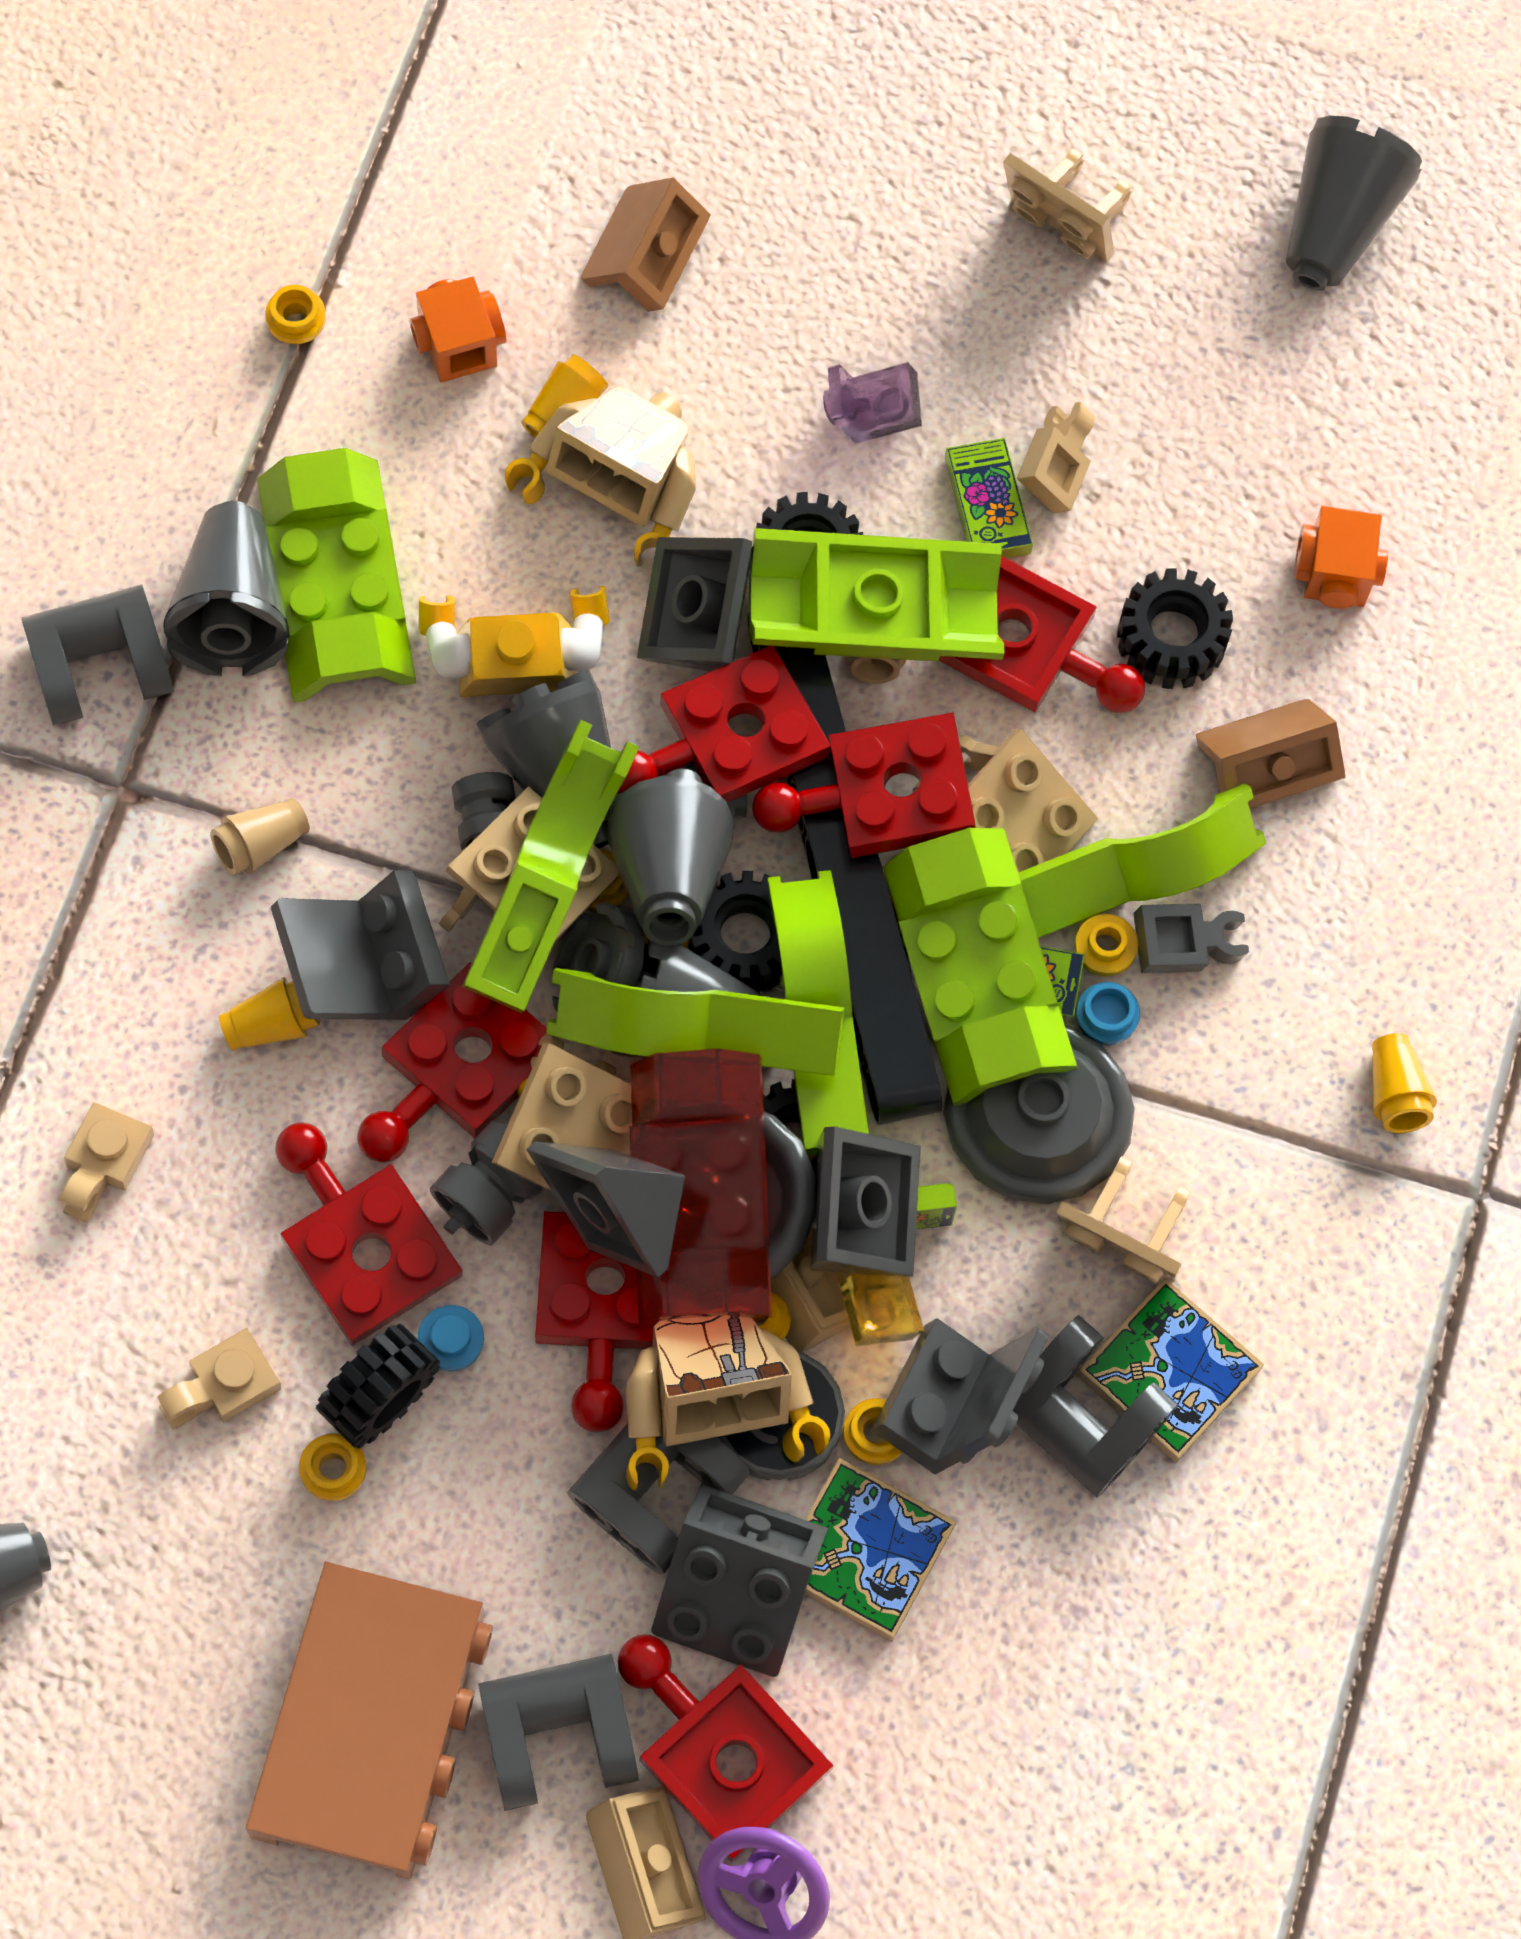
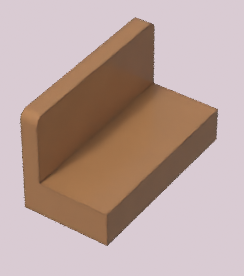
M674 177L630 185L625 189L580 278L589 287L617 282L648 312L662 310L677 284L711 214Z
M1310 699L1299 700L1196 734L1198 748L1214 761L1220 793L1244 783L1251 786L1254 798L1248 802L1249 809L1346 778L1337 722Z

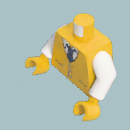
M599 586L598 592L589 595H580L578 588H574L569 592L573 627L560 613H536L469 618L458 633L455 629L456 598L446 595L445 603H432L426 601L425 596H420L418 632L426 636L433 667L436 672L444 678L459 679L460 697L519 694L542 683H546L549 691L554 692L558 690L556 685L560 681L576 674V672L590 670L598 663L601 653L603 626L610 622L605 586Z

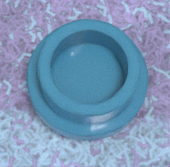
M1113 982L1097 983L1086 989L1080 996L1076 1007V1021L1082 1033L1102 1045H1115L1127 1040L1135 1032L1140 1019V1008L1135 996L1124 986Z
M446 1305L434 1309L423 1319L418 1330V1340L440 1361L439 1370L453 1372L465 1369L477 1360L483 1349L484 1332L479 1319L470 1310L461 1306Z

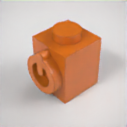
M474 276L461 280H441L432 284L426 290L416 292L418 316L409 319L411 332L419 354L429 351L440 383L497 367L496 346L505 344L507 339L501 312L493 293L489 290L479 292Z
M1321 506L1315 524L1302 525L1296 549L1294 576L1295 580L1306 581L1304 598L1320 600L1321 603L1328 607L1339 609L1365 606L1373 585L1383 586L1387 570L1388 550L1378 549L1382 515Z

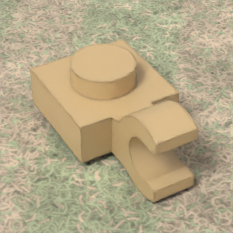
M1075 402L1069 416L1058 406L1051 407L1045 417L1044 428H1039L1035 432L1017 476V480L1052 513L1072 510L1091 462L1080 450L1086 436L1093 428L1095 415L1081 402Z
M93 1102L64 1156L66 1166L77 1172L70 1177L60 1196V1202L66 1204L63 1213L88 1223L97 1208L107 1184L126 1191L154 1137L152 1126Z
M245 1328L189 1360L190 1368L196 1379L184 1381L170 1387L159 1394L157 1399L161 1404L159 1406L161 1412L172 1430L193 1420L211 1407L215 1408L224 1423L281 1390V1383L248 1328Z

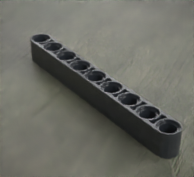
M748 612V629H749V612ZM751 641L753 653L768 647V645H753ZM774 646L829 743V735L846 732L826 655L814 654V648ZM832 750L830 751L829 758L786 776L787 784L792 786L797 792L838 784ZM842 809L802 815L798 822V827L811 878L818 879L819 871L831 870L846 948L858 1059L875 1121L878 1125L939 1113L942 1111L939 1080L879 854L851 858Z

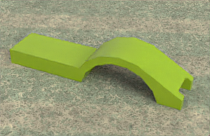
M583 720L578 722L547 786L521 846L514 869L462 985L467 990L519 1013L525 1011L575 896L580 875L590 849L639 749L638 745L627 741L622 751L619 752L588 738L587 736L592 724Z
M1244 783L1214 795V803L1206 812L1185 824L1167 831L1137 838H1104L1018 872L1037 937H1042L1130 901H1146L1169 897L1198 888L1227 873L1267 844L1264 833L1259 829H1255L1248 806V802L1254 798L1251 786Z
M831 870L819 871L818 879L781 883L780 876L767 878L771 914L774 918L779 945L785 999L845 1008L838 1068L835 1076L793 1070L802 1142L808 1156L817 1155L818 1139L824 1127L835 1126L869 1134L852 1017L845 941Z
M560 968L553 970L552 983L560 985L557 1020H548L546 1031L548 1035L604 1050L638 1056L675 1059L708 1058L835 1076L837 1073L844 1007L720 990L699 992L653 990L609 982L595 977L589 972Z

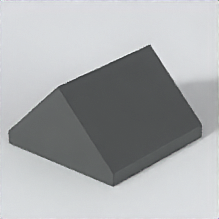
M658 537L637 652L638 659L709 672L731 664L734 661L750 571L751 540L745 538Z
M835 1126L824 1127L818 1139L816 1213L813 1222L810 1270L913 1277L920 1145Z
M535 1141L526 1149L589 1250L655 1277H659L668 1269L685 1175L612 1149Z

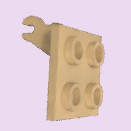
M1073 148L1047 176L1012 153H1009L1003 161L1011 201L1014 202L1012 205L1013 210L1024 220L1036 227H1041L1045 222L1063 234L1060 238L1061 241L1076 254L1087 259L1094 254L1108 263L1114 255L1110 221L1128 202L1133 192L1130 190L1132 185L1123 179L1120 180L1109 194L1094 207L1064 188L1075 178L1084 163L1082 159L1084 154Z
M1021 728L1014 729L1000 746L978 743L966 735L959 737L961 752L969 756L964 761V764L973 770L980 771L968 784L976 828H1004L1017 872L1069 853L1097 821L1098 817ZM920 781L913 788V793L918 789Z
M529 786L446 868L445 871L464 887L452 907L439 922V925L448 933L455 927L459 919L462 920L469 913L479 898L494 911L496 910L514 869L525 836L542 800ZM594 844L586 859L577 885V891L555 942L621 875L618 866Z
M546 1034L538 1043V1045L542 1046L538 1056L531 1059V1073L492 1163L552 1192L526 1149L535 1141L612 1149L631 1156L656 1097L616 1077V1068L611 1064L599 1061L592 1065L563 1050V1040Z
M1121 1156L1089 1215L1062 1201L1057 1215L1060 1220L1068 1223L1063 1231L1064 1236L1096 1253H1100L1105 1243L1127 1254L1122 1262L1123 1267L1158 1284L1163 1274L1176 1279L1182 1263L1160 1251L1191 1192L1181 1187L1178 1188L1148 1246L1103 1223L1109 1208L1133 1165V1162Z

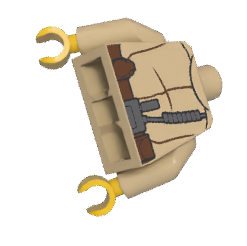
M614 387L598 399L591 398L566 403L557 408L529 448L534 451L528 459L519 458L513 460L508 464L505 470V482L509 491H512L520 479L532 477L531 482L523 490L522 497L526 504L536 503L541 499L545 491V483L541 472L547 465L546 473L644 528L650 520L655 522L652 532L643 534L635 543L634 561L635 565L638 566L643 551L648 548H656L658 537H670L672 530L679 531L696 491L694 455L685 447L690 429L687 423L681 420L682 410L680 404L671 395L657 393L647 401L624 387Z
M684 1297L677 1300L669 1307L667 1320H661L653 1327L652 1347H648L639 1353L627 1381L629 1438H636V1452L633 1453L626 1469V1480L634 1491H636L638 1485V1473L635 1467L640 1463H651L658 1469L659 1489L665 1483L669 1463L665 1454L656 1448V1437L658 1436L663 1437L664 1444L667 1447L786 1424L790 1416L792 1426L783 1436L782 1446L784 1453L791 1461L799 1462L804 1457V1446L799 1437L800 1432L810 1436L817 1455L829 1443L830 1430L827 1424L819 1417L810 1415L808 1406L813 1404V1399L798 1352L791 1344L768 1330L759 1328L747 1310L739 1307L707 1312L704 1303L699 1298Z

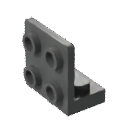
M392 871L358 901L279 898L271 905L272 915L304 1017L307 1019L407 1020L450 985L414 871Z
M938 1318L932 1320L924 1326L871 1431L935 1475L958 1462L968 1463L977 1452L991 1445L995 1448L1000 1446L1011 1434L1017 1423L1018 1414L1013 1409L1021 1393L1026 1392L1042 1372L1044 1360L1039 1356L1049 1335L1037 1327L989 1355Z
M701 1484L683 1522L651 1632L660 1638L737 1665L741 1664L743 1667L765 1675L777 1676L780 1672L806 1588L821 1552L828 1528Z

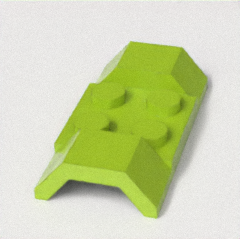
M348 448L283 457L259 476L257 482L263 519L289 625L290 634L285 655L293 703L308 700L328 684L381 677L404 686L416 684L378 460Z
M755 528L749 572V637L753 645L814 648V654L934 662H938L940 656L1002 660L1004 656V642L998 636L997 586L1002 556L1001 544Z
M967 828L907 847L885 864L883 870L953 1105L965 1104L988 1088L1033 1074L1059 1073L1078 1069L1004 828Z

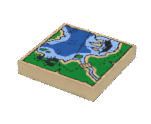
M1164 1278L1080 1368L1077 1376L1120 1415L1126 1411L1153 1382L1157 1384L1179 1406L1150 1441L1174 1463H1177L1261 1371L1264 1364L1177 1287Z
M838 1458L805 1518L807 1521L828 1528L805 1595L893 1642L957 1521L847 1461Z

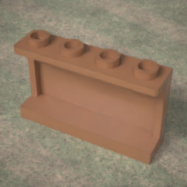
M324 1562L245 1828L251 1839L277 1846L279 1841L391 1870L396 1873L397 1877L408 1880L411 1879L415 1863L427 1866L437 1832V1825L427 1822L434 1796L446 1798L456 1764V1757L446 1755L453 1729L465 1731L473 1705L475 1691L465 1689L471 1663L484 1664L492 1637L493 1625L483 1623L485 1616L483 1602Z

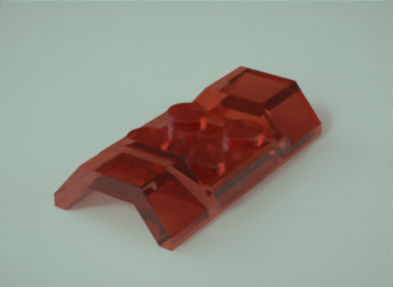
M707 1049L656 1053L630 1064L632 1126H629L630 1156L685 1175L668 1269L659 1277L637 1269L638 1325L641 1327L655 1326L661 1320L725 1315L758 1319L772 1318L762 1057L759 1054L740 1051Z

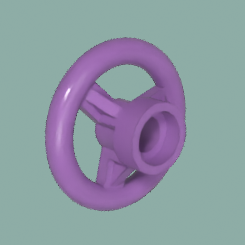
M740 1827L718 1836L702 1854L697 1872L700 1897L712 1919L735 1939H811L825 1923L830 1905V1892L826 1877L811 1853L791 1837L768 1828ZM743 1848H755L744 1865L729 1866L722 1863L726 1856L734 1851ZM803 1877L808 1889L809 1906L804 1917L798 1923L792 1925L786 1913L785 1903ZM720 1888L743 1894L751 1905L759 1908L767 1928L754 1925L736 1914L724 1900Z

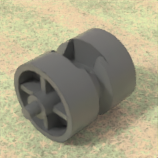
M491 1121L471 1142L472 1150L468 1153L471 1164L461 1162L457 1167L450 1165L429 1188L435 1201L450 1217L443 1226L447 1232L453 1235L461 1227L477 1240L490 1246L513 1223L512 1217L516 1212L512 1201L523 1203L526 1199L533 1201L544 1189L492 1163L507 1128L506 1125L498 1121Z

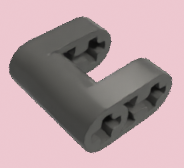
M142 584L21 618L53 726L84 718L68 663L128 646L144 700L174 692L166 659Z
M1078 1315L1068 1323L1039 1356L1044 1360L1042 1372L1035 1383L1026 1392L1021 1393L1013 1411L1018 1414L1016 1425L1098 1498L1176 1411L1179 1404L1153 1382L1134 1400L1110 1429L1106 1427L1064 1389L1104 1340V1337Z
M627 1423L567 1491V1494L579 1509L647 1567L662 1575L671 1565L678 1537L662 1521L638 1502L659 1478L658 1469L651 1463H640L635 1467L638 1473L636 1491L632 1490L627 1483L626 1469L631 1456L636 1452V1438H629ZM662 1436L656 1437V1448L665 1454L669 1465L675 1460L706 1486L733 1494L750 1475V1470L746 1464L717 1437L667 1447Z
M612 1654L478 1683L504 1811L538 1804L525 1736L590 1721L605 1788L639 1781L633 1744Z

